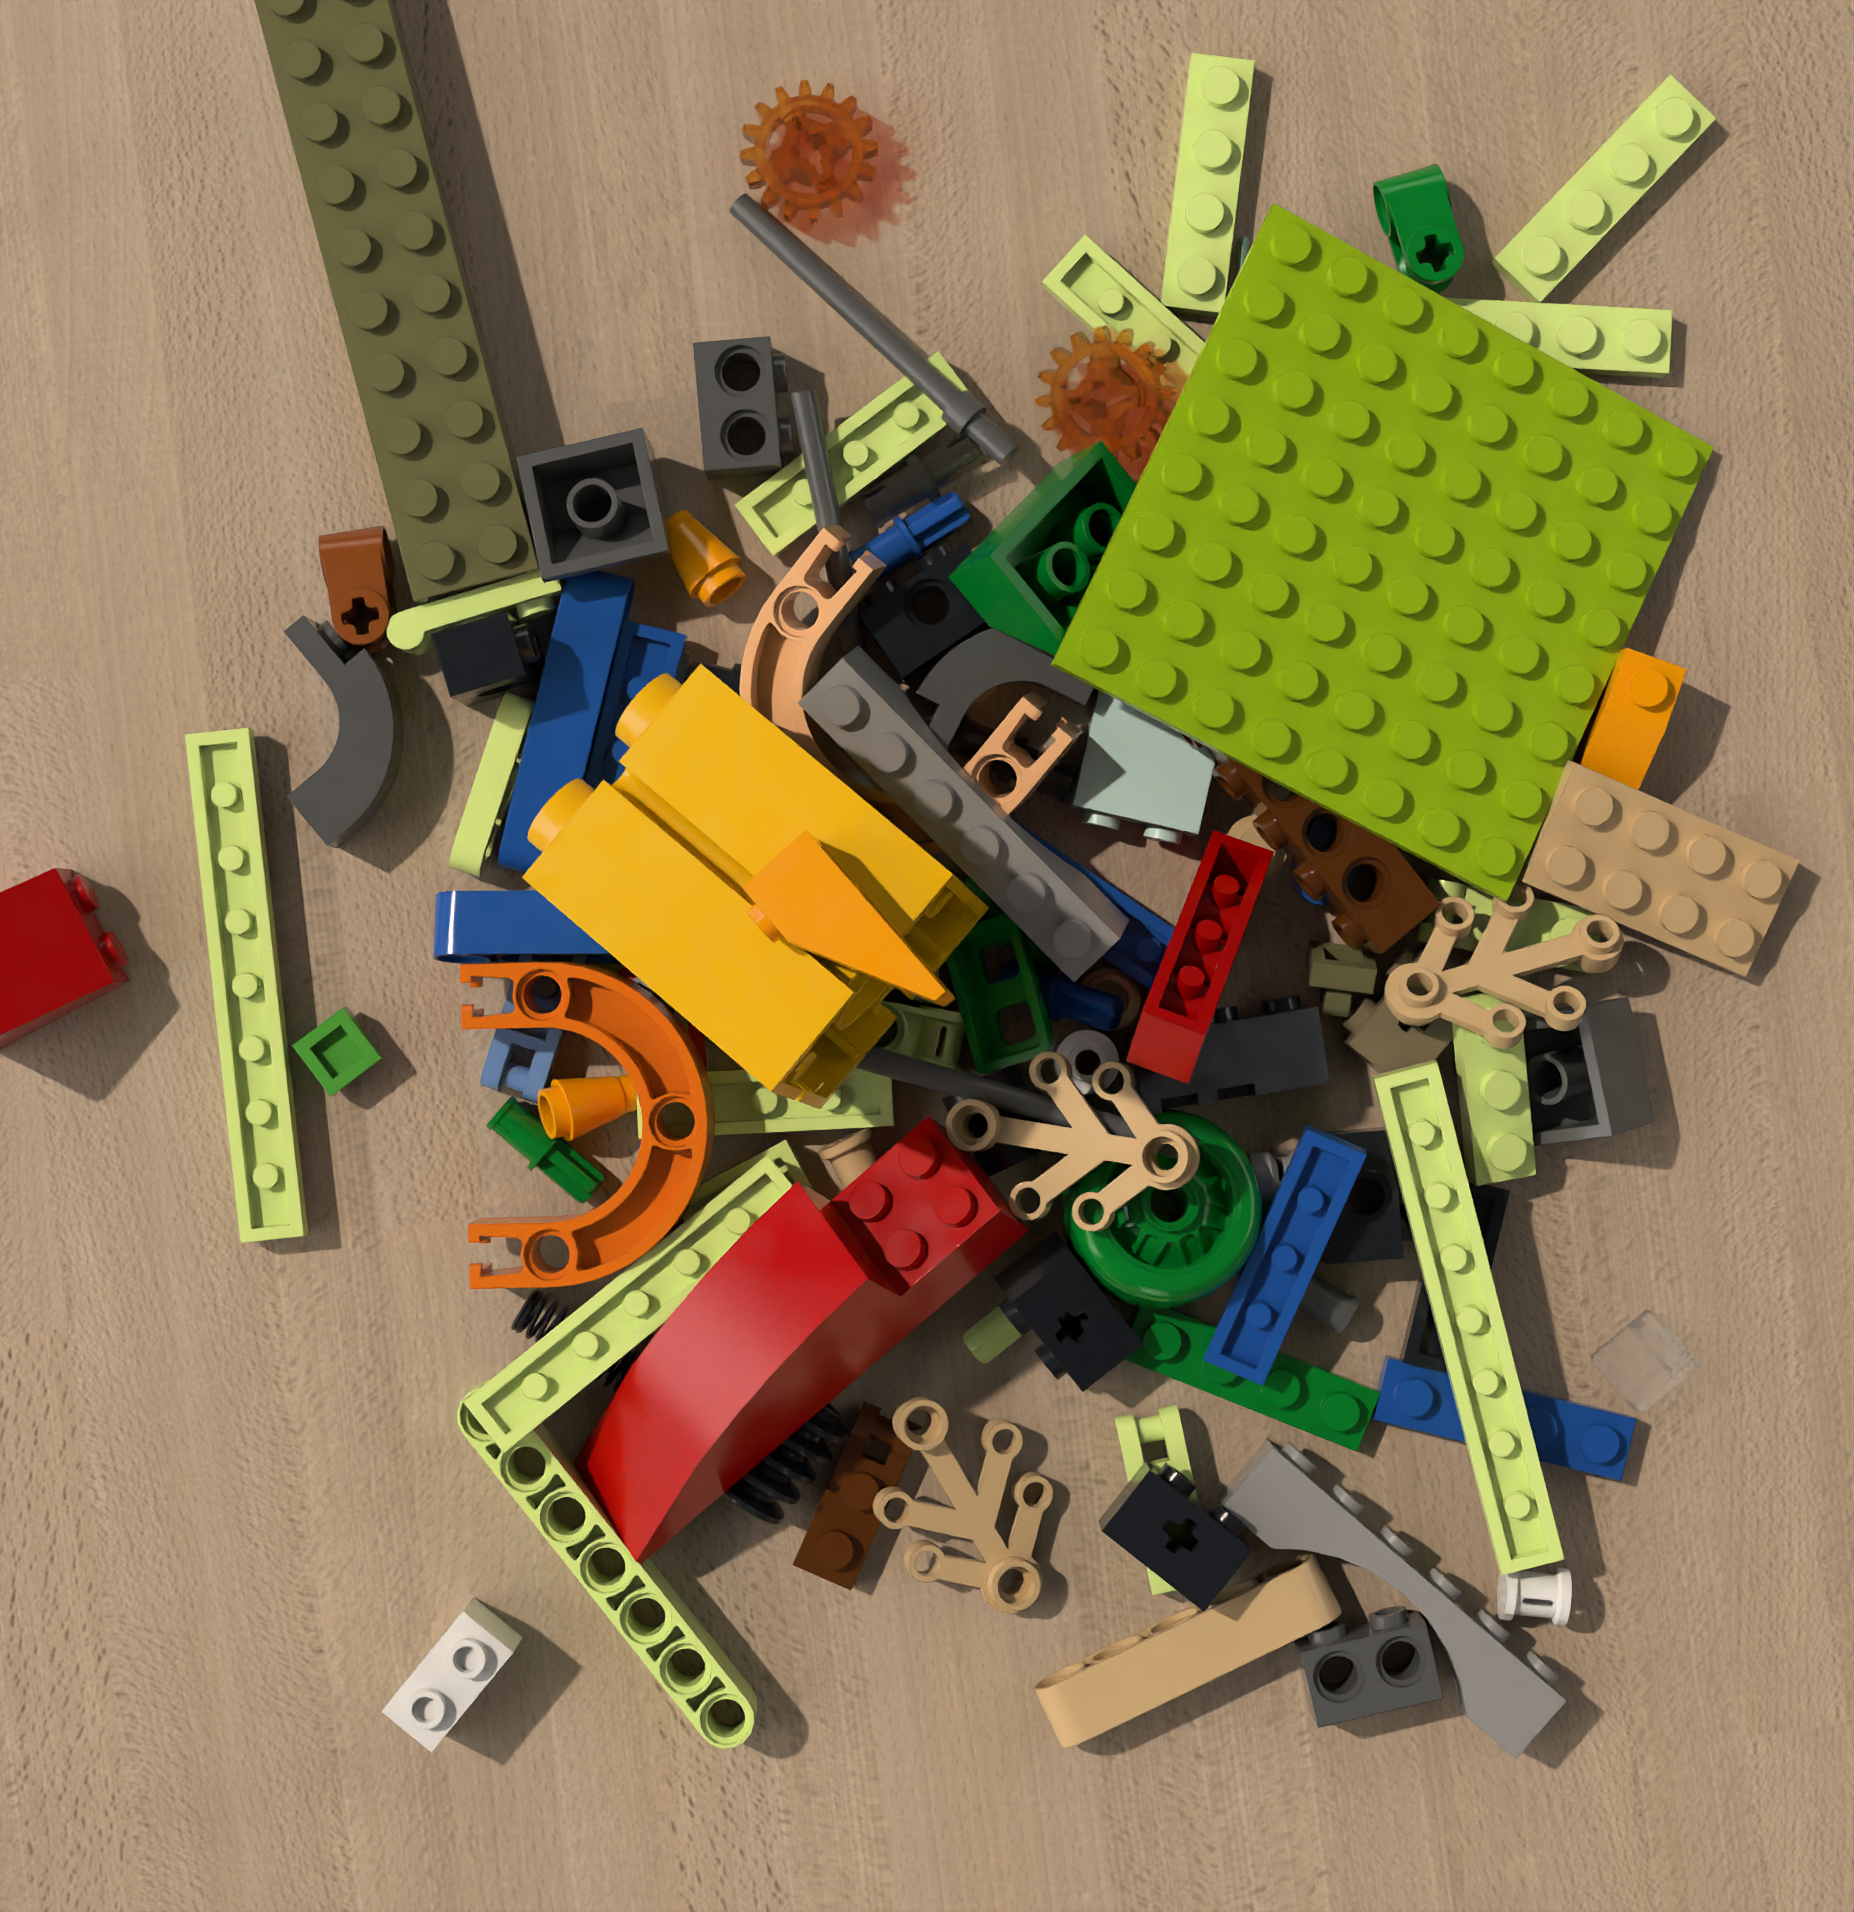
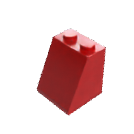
M53 868L0 892V1049L130 982L123 969L124 966L129 964L124 947L112 931L104 933L94 913V910L100 907L98 898L88 880L82 874L75 876L72 869Z

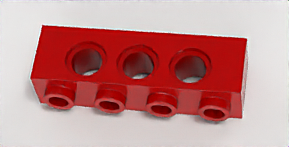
M1213 830L1143 1007L1126 1059L1127 1062L1189 1084L1257 902L1274 851Z

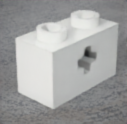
M473 1598L382 1710V1713L432 1753L514 1653L523 1637L476 1598Z

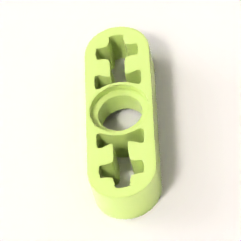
M510 692L504 695L454 840L449 860L450 868L477 877H482L516 783L535 705L534 700Z

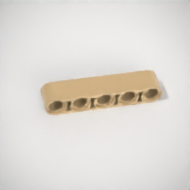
M1306 1552L1289 1558L1221 1591L1205 1612L1194 1604L1055 1671L1040 1680L1033 1690L1061 1747H1072L1329 1624L1338 1618L1342 1613V1608L1314 1552Z

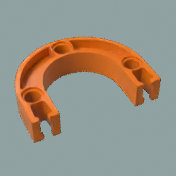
M572 961L460 964V983H470V988L483 987V977L511 979L514 982L512 997L515 1006L513 1012L484 1015V1008L475 1009L474 1004H462V1030L557 1028L581 1034L604 1047L622 1065L635 1087L642 1114V1138L636 1162L623 1185L605 1203L596 1208L573 1215L478 1218L468 1224V1243H490L491 1237L520 1239L522 1242L520 1256L523 1265L521 1267L492 1270V1263H471L469 1266L470 1289L572 1286L602 1278L626 1267L647 1253L672 1231L694 1201L706 1175L714 1141L715 1113L708 1073L695 1043L679 1019L664 1003L634 981L613 971ZM541 976L551 977L558 983L561 989V1002L552 1012L542 1010L533 1001V985ZM669 1103H683L693 1112L695 1124L689 1136H675L665 1127L663 1115ZM554 1235L565 1241L570 1253L566 1266L560 1268L553 1267L542 1258L540 1245L544 1236Z

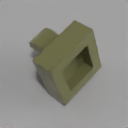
M1309 940L1305 965L1309 986L1321 987L1320 1002L1323 1003L1322 1014L1348 1017L1352 991L1373 994L1377 975L1374 954L1364 952L1362 948L1354 951L1348 945Z

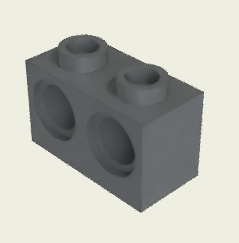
M770 336L693 343L703 466L707 479L716 480L775 475L783 468L782 457L794 456L791 417L779 418L777 393L789 392L785 353L773 354ZM739 362L751 363L760 370L758 382L754 387L746 391H735L725 384L727 371L731 366ZM745 425L757 426L766 434L763 447L752 455L738 454L730 447L733 433Z
M1404 1606L1383 1608L1368 1615L1370 1622L1345 1628L1343 1621H1332L1307 1634L1308 1637L1294 1641L1310 1712L1318 1728L1444 1698L1427 1626L1417 1611L1407 1613ZM1398 1641L1412 1644V1658L1404 1667L1389 1669L1382 1665V1655L1390 1644ZM1342 1656L1351 1660L1350 1673L1343 1681L1329 1684L1319 1679L1320 1668L1327 1659Z

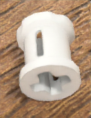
M1558 1567L1554 1573L1524 1570L1506 1575L1499 1573L1497 1612L1500 1620L1511 1621L1514 1615L1550 1618L1555 1626H1565L1567 1624L1572 1600V1580L1568 1568Z

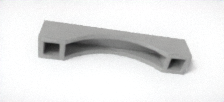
M858 645L846 654L798 702L834 741L1073 982L1121 938L1129 919L1083 873L1064 862L1039 843L1007 815L973 781L934 736L904 691Z
M1267 1439L1218 1495L1223 1507L1239 1521H1242L1247 1528L1272 1549L1307 1550L1341 1558L1373 1572L1403 1593L1425 1616L1440 1641L1452 1672L1457 1704L1467 1718L1517 1759L1566 1702L1565 1698L1553 1686L1560 1676L1532 1651H1529L1522 1659L1505 1645V1641L1511 1634L1486 1611L1481 1609L1475 1617L1469 1614L1456 1602L1463 1592L1436 1568L1433 1567L1425 1576L1407 1559L1414 1550L1386 1525L1377 1534L1359 1519L1366 1508L1340 1485L1336 1484L1328 1492L1315 1481L1311 1474L1317 1469V1466L1295 1446L1288 1442L1280 1450Z

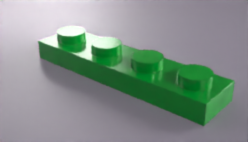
M1137 1307L1130 1327L1144 1345L1125 1360L1340 1446L1358 1451L1380 1396V1392L1377 1389L1282 1351H1278L1263 1386L1203 1360L1204 1352L1216 1325L1174 1308L1155 1309Z

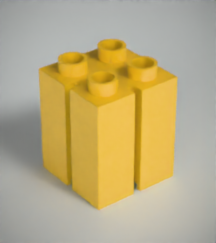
M701 663L683 685L670 674H661L649 682L634 697L616 726V736L629 747L628 751L619 760L626 767L623 774L613 784L603 780L596 789H593L581 778L574 779L559 789L548 800L532 822L527 836L528 841L539 849L542 854L522 878L770 1092L792 1100L796 1099L801 1103L821 1109L898 1018L881 1004L882 1000L894 986L803 950L787 941L784 936L774 944L747 914L746 911L755 902L742 889V886L807 830L823 844L934 973L989 908L954 874ZM899 989L911 1000H913L916 996L914 994Z

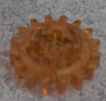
M801 80L799 96L792 98L780 86L775 89L777 106L772 109L761 102L755 105L756 115L761 121L760 126L754 124H744L743 126L744 138L755 145L754 147H748L739 151L741 164L757 167L745 177L750 190L765 186L766 190L761 198L762 206L769 210L780 201L784 204V218L787 222L791 223L798 210H806L811 225H818L820 210L829 208L831 214L838 220L843 217L841 200L847 197L858 204L864 200L863 191L857 182L859 180L874 182L876 168L864 162V159H871L879 155L878 141L862 139L873 129L870 116L853 118L858 107L857 99L853 95L844 99L841 104L835 102L833 84L827 83L821 95L817 96L811 94L808 80ZM806 114H820L833 121L824 124L807 118ZM782 124L785 135L781 147L772 150L771 156L767 157L769 141L776 129ZM797 132L801 133L805 143L809 142L814 150L819 149L821 174L818 173L815 165L810 164L805 156L800 157ZM852 149V159L845 175L837 182L834 173L837 160L846 156L847 150ZM796 182L811 187L814 193L794 191L785 185Z
M1100 325L1095 328L1092 343L1082 331H1079L1070 336L1071 346L1074 350L1072 353L1061 346L1051 351L1050 355L1059 367L1057 370L1044 369L1039 372L1038 379L1051 387L1049 393L1035 398V404L1041 407H1051L1053 416L1048 418L1041 426L1044 431L1059 427L1063 436L1060 438L1056 448L1060 452L1074 444L1079 446V451L1101 440L1117 460L1119 450H1122L1124 456L1132 462L1142 456L1139 440L1152 447L1157 444L1160 434L1153 425L1155 423H1167L1172 412L1161 407L1162 400L1175 396L1177 394V387L1161 384L1160 376L1165 374L1171 368L1169 361L1153 365L1149 357L1152 355L1156 344L1152 340L1137 349L1132 346L1134 339L1133 329H1123L1116 340H1112L1108 325ZM1089 356L1090 362L1087 363V376L1080 384L1067 386L1070 375L1075 367ZM1121 358L1132 364L1143 380H1134L1121 368ZM1104 382L1106 383L1107 391L1118 392V395H1130L1110 406L1108 412L1104 401H1095L1094 397L1082 398L1104 386ZM1146 407L1139 424L1129 434L1123 436L1122 430L1125 429L1124 417L1131 409ZM1072 412H1077L1091 425V434L1083 430L1076 423L1071 415Z

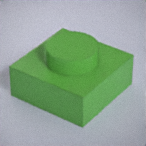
M348 1007L341 1008L292 1045L330 1097L337 1095L385 1059V1056Z

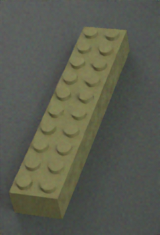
M254 0L413 601L421 606L540 570L518 464L395 1Z

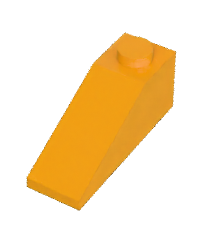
M1627 647L1620 650L1615 666L1580 740L1573 762L1639 790L1667 728L1687 669Z
M807 830L742 886V889L755 902L746 911L747 914L774 944L784 936L787 941L803 950L943 1007H946L955 999L954 995L823 844Z

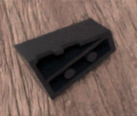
M1300 995L1262 1001L1264 1013L1238 1017L1237 1005L1217 1008L1189 1084L1128 1062V1066L1135 1075V1090L1152 1114L1162 1113V1109L1194 1104L1196 1106L1219 1103V1100L1250 1095L1259 1096L1330 1083L1318 1006L1302 1007ZM1134 1034L1123 1036L1127 1056Z

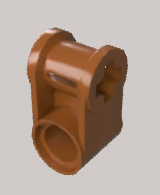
M385 526L320 535L318 540L319 556L328 589L332 623L335 631L343 640L347 641L358 651H362L365 648L377 654L387 650L392 643H390L387 637L386 627L391 617L397 614L398 611L393 584L395 577L393 556ZM369 608L379 619L369 622V633L363 634L353 623L363 620V609Z

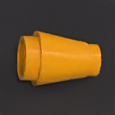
M682 510L668 518L669 555L692 599H700L706 607H712L735 593L746 579L745 573L740 568L742 559L697 519H694L688 510Z
M627 1074L620 1076L553 1079L550 1087L540 1089L537 1095L541 1122L545 1132L551 1139L564 1137L566 1141H572L637 1109L635 1087Z

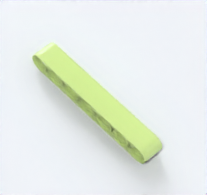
M490 1380L476 1385L460 1402L457 1411L458 1425L463 1435L700 1735L711 1745L722 1749L734 1748L744 1743L752 1732L758 1710L757 1697L752 1687L650 1558L642 1564L634 1560L573 1464L574 1462L543 1423L539 1424L505 1453L502 1452L463 1403ZM521 1447L537 1449L545 1459L546 1469L544 1474L538 1477H529L519 1472L514 1464L515 1450ZM563 1497L576 1499L585 1510V1522L574 1527L561 1524L553 1512L554 1501ZM600 1548L615 1549L622 1555L625 1561V1571L617 1576L610 1577L601 1574L593 1564L592 1555L594 1551ZM643 1598L656 1600L665 1611V1620L656 1626L643 1625L635 1619L632 1613V1604ZM680 1649L694 1650L702 1656L705 1662V1669L695 1676L680 1674L675 1670L671 1662V1656ZM730 1699L736 1701L742 1707L745 1718L736 1725L726 1726L714 1719L710 1707L719 1700Z

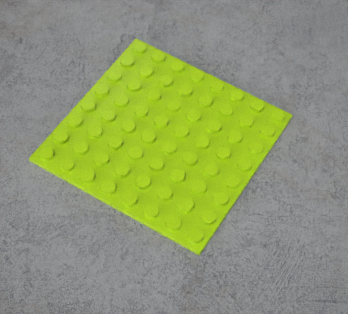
M1274 203L1266 214L1051 665L1501 901H1507L1552 804L1567 760L1571 761L1615 666L1619 651L1622 650L1714 447Z

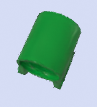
M1434 164L1374 182L1373 198L1381 228L1388 238L1398 272L1437 294L1444 292L1452 283L1454 275L1461 268L1464 259V248L1452 213L1448 186L1440 167ZM1423 251L1428 252L1431 260H1443V264L1438 272H1434L1433 266L1430 263H1419L1418 260Z

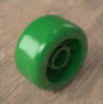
M1162 1110V1113L1153 1114L1159 1124L1178 1125L1186 1129L1193 1137L1200 1139L1198 1147L1200 1162L1194 1177L1180 1188L1164 1190L1171 1193L1180 1205V1216L1177 1221L1164 1222L1154 1215L1150 1206V1198L1154 1191L1160 1189L1149 1186L1115 1211V1218L1108 1228L1090 1232L1076 1225L1072 1217V1206L1077 1197L1086 1192H1100L1132 1166L1130 1164L1105 1161L1064 1191L1062 1222L1067 1244L1072 1254L1100 1289L1118 1300L1140 1307L1155 1309L1179 1307L1202 1299L1222 1287L1235 1276L1247 1261L1256 1243L1261 1225L1262 1196L1256 1172L1244 1150L1226 1131L1211 1121L1192 1113L1177 1110ZM1157 1154L1158 1163L1162 1168L1169 1170L1177 1164V1159ZM1091 1199L1085 1204L1083 1209L1085 1219L1091 1224H1096L1102 1219L1104 1208L1098 1200Z

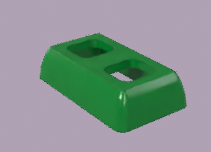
M1006 913L976 923L946 961L975 1068L979 1073L987 1074L1032 1060L1041 1052L1052 1051L1056 1040L1026 933ZM1009 940L1013 943L1020 971L1013 978L992 983L988 978L983 960V952L989 946ZM1026 1002L1030 1005L1037 1033L1030 1040L1010 1045L1005 1040L1000 1022V1013L1004 1008Z

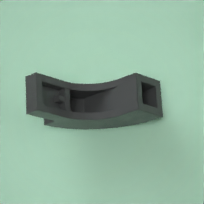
M303 615L288 627L284 633L322 677L334 695L339 712V731L336 744L327 761L286 797L327 846L339 848L373 818L391 791L397 777L403 751L404 728L402 711L393 682L374 653L364 648L350 661H347L344 656L352 648L335 631L334 626L328 620L318 626L315 621Z
M991 628L972 636L947 653L923 679L915 695L937 705L933 716L922 711L919 715L947 750L967 709L981 694L992 687L1012 682L1030 683L1045 688L1078 706L1086 704L1094 687L1052 666L1051 663L1055 655Z

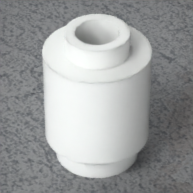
M1077 1029L1062 1037L1056 1045L1054 1052L1063 1054L1070 1061L1072 1066L1071 1079L1080 1092L1085 1095L1095 1094L1096 1092L1092 1085L1094 1073L1089 1075L1079 1073L1075 1067L1076 1056L1083 1050H1092L1098 1055L1099 1065L1108 1061L1119 1062L1118 1051L1113 1042L1104 1034L1091 1029ZM1053 1059V1068L1056 1076L1059 1078L1061 1073L1060 1066ZM1112 1069L1106 1073L1104 1077L1105 1089L1116 1078L1118 1069Z

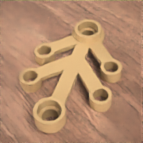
M1517 880L1509 897L1519 899L1523 905L1512 907L1494 897L1492 917L1469 964L1443 971L1455 941L1464 939L1470 933L1474 920V910L1468 901L1460 897H1447L1439 902L1441 905L1435 910L1433 918L1434 931L1417 963L1403 964L1389 975L1384 990L1385 1001L1392 1014L1399 1021L1407 1025L1422 1026L1440 1017L1484 1036L1486 1041L1496 1048L1509 1049L1520 1042L1526 1025L1525 1016L1517 1007L1544 1018L1549 1026L1559 1031H1570L1579 1026L1586 1009L1585 997L1576 988L1559 986L1552 991H1548L1519 977L1571 962L1589 973L1608 971L1618 961L1624 943L1623 933L1611 918L1604 915H1592L1577 922L1572 934L1504 953L1517 924L1527 919L1534 901L1532 889L1526 883ZM1446 914H1456L1464 922L1461 924H1451L1443 916ZM1588 935H1599L1605 938L1607 942L1599 943L1593 941ZM1408 987H1420L1429 993L1422 996L1415 995L1409 991ZM1479 990L1509 1004H1498L1487 1010L1458 995ZM1566 1003L1572 1006L1575 1013H1560L1554 1007V1004ZM1502 1020L1512 1024L1515 1030L1512 1032H1502L1493 1023Z
M1052 1051L1041 1052L1032 1059L1029 1066V1076L1036 1087L1048 1092L1072 1128L1002 1117L995 1106L977 1099H966L958 1102L951 1108L946 1118L948 1138L957 1148L964 1151H985L993 1147L997 1142L1068 1154L1035 1180L1018 1183L1011 1190L1009 1207L1017 1218L1026 1221L1039 1220L1045 1217L1051 1209L1053 1199L1103 1162L1112 1161L1130 1164L1132 1166L1100 1192L1083 1193L1073 1203L1072 1217L1078 1227L1090 1232L1104 1230L1113 1222L1115 1211L1149 1186L1160 1190H1173L1187 1184L1196 1174L1200 1162V1152L1194 1137L1186 1129L1178 1125L1159 1124L1135 1090L1136 1079L1132 1069L1121 1062L1108 1061L1099 1065L1094 1071L1092 1085L1099 1097L1113 1101L1136 1138L1109 1133L1071 1079L1072 1066L1068 1058L1061 1053ZM1054 1059L1059 1063L1061 1073L1057 1081L1048 1084L1041 1076V1067L1045 1061ZM1112 1069H1118L1124 1077L1123 1088L1115 1094L1109 1093L1104 1087V1077ZM977 1113L982 1114L988 1123L986 1133L980 1138L972 1136L968 1128L971 1117ZM1166 1144L1174 1146L1178 1152L1177 1164L1169 1170L1162 1168L1157 1160L1159 1149ZM1029 1188L1037 1191L1040 1196L1039 1208L1031 1214L1026 1212L1021 1206V1196ZM1091 1199L1098 1200L1104 1208V1215L1096 1224L1089 1223L1083 1214L1085 1204Z
M913 1395L904 1399L897 1406L893 1414L894 1432L908 1447L921 1451L953 1508L914 1500L901 1488L891 1486L879 1491L874 1498L873 1512L876 1518L890 1529H901L911 1526L972 1540L984 1561L944 1555L943 1551L932 1541L917 1540L905 1551L904 1565L907 1571L920 1582L929 1583L941 1579L978 1587L981 1589L985 1601L997 1611L1003 1613L1024 1611L1037 1600L1042 1590V1571L1039 1564L1031 1556L1043 1511L1050 1506L1053 1500L1054 1492L1052 1485L1042 1475L1033 1471L1021 1473L1015 1478L1011 1486V1496L1019 1507L1007 1545H1005L995 1528L1012 1459L1018 1455L1023 1446V1436L1019 1428L1002 1418L993 1419L984 1426L980 1439L986 1455L975 1493L944 1439L949 1425L945 1410L933 1399L924 1395ZM915 1410H925L927 1414L925 1425L919 1430H909L907 1426L909 1415ZM1009 1429L1011 1441L1008 1446L1001 1450L994 1449L992 1444L994 1435L999 1430ZM1033 1482H1039L1041 1485L1039 1498L1034 1502H1024L1023 1492L1025 1488ZM893 1498L903 1499L904 1508L901 1514L895 1518L885 1517L884 1507L886 1503ZM925 1551L934 1552L935 1560L933 1565L925 1571L916 1570L915 1562L917 1557ZM1008 1570H1017L1019 1578L1016 1585L1010 1589H1002L1000 1587L1002 1575Z

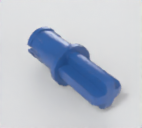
M954 491L948 492L904 520H901L899 516L893 518L895 524L893 527L856 550L848 552L850 562L854 565L858 558L867 550L873 553L887 565L875 582H877L910 560L916 558L919 561L923 557V552L967 526L971 521L969 511L962 499Z
M1010 960L1004 965L998 982L1018 975L1020 971L1018 961ZM1036 969L1050 1020L1058 1022L1064 1017L1103 1031L1113 1030L1118 1027L1124 1009V1002L1119 996L1073 982L1063 971L1055 975ZM1026 1002L1019 1003L1030 1007Z

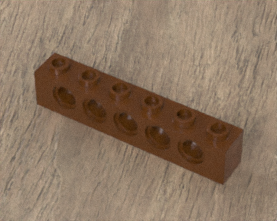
M1178 732L1194 750L1197 751L1202 746L1207 749L1218 766L1212 771L1216 781L1235 801L1243 797L1258 816L1252 821L1257 833L1273 850L1284 849L1297 866L1292 871V875L1298 885L1314 901L1322 898L1337 916L1331 922L1334 930L1354 951L1362 948L1364 952L1383 954L1441 905L1394 844L1290 791L1285 799L1277 800L1268 790L1266 777ZM1317 815L1325 818L1331 828L1330 841L1320 851L1312 847L1307 838L1308 824ZM1360 865L1367 871L1370 877V888L1368 893L1357 901L1348 892L1347 877L1355 866Z

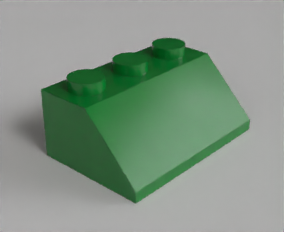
M1100 440L1059 462L951 573L949 578L989 627L1055 655L1137 484Z

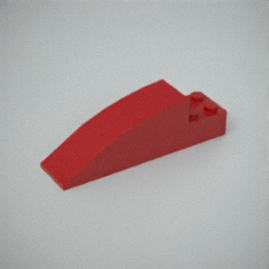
M929 1116L926 1117L831 1201L797 1181L713 1265L670 1315L633 1363L573 1464L636 1562L641 1564L645 1562L1029 1231L1024 1222L1012 1213L1008 1201L969 1151L957 1148L948 1138L946 1128Z

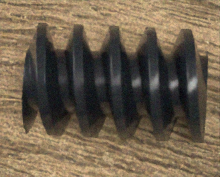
M828 1403L730 1487L725 1494L736 1505L757 1519L771 1524H780L785 1514L777 1500L787 1504H796L800 1500L801 1494L793 1480L804 1484H812L816 1480L817 1474L809 1460L820 1464H829L832 1460L833 1454L825 1440L836 1444H845L848 1440L849 1435L841 1422L842 1415Z

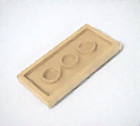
M1567 760L1552 804L1517 879L1746 977L1800 860Z

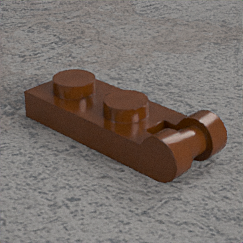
M863 1401L856 1416L848 1440L843 1446L793 1562L794 1566L849 1590L853 1588L881 1523L873 1512L874 1498L882 1489L897 1486L913 1451L895 1434L892 1419L880 1415L882 1408ZM907 1420L909 1430L915 1431L922 1428L921 1425ZM869 1438L891 1447L885 1462L863 1453ZM890 1500L886 1503L884 1507V1514L890 1503Z

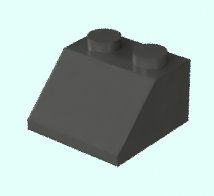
M643 428L517 457L541 578L544 583L670 554L667 508L655 452Z
M1629 996L1586 1003L1581 1023L1570 1031L1556 1030L1549 1026L1544 1018L1538 1015H1525L1526 1025L1523 1034L1534 1146L1613 1136L1655 1122ZM1572 1006L1557 1009L1563 1014L1575 1013Z

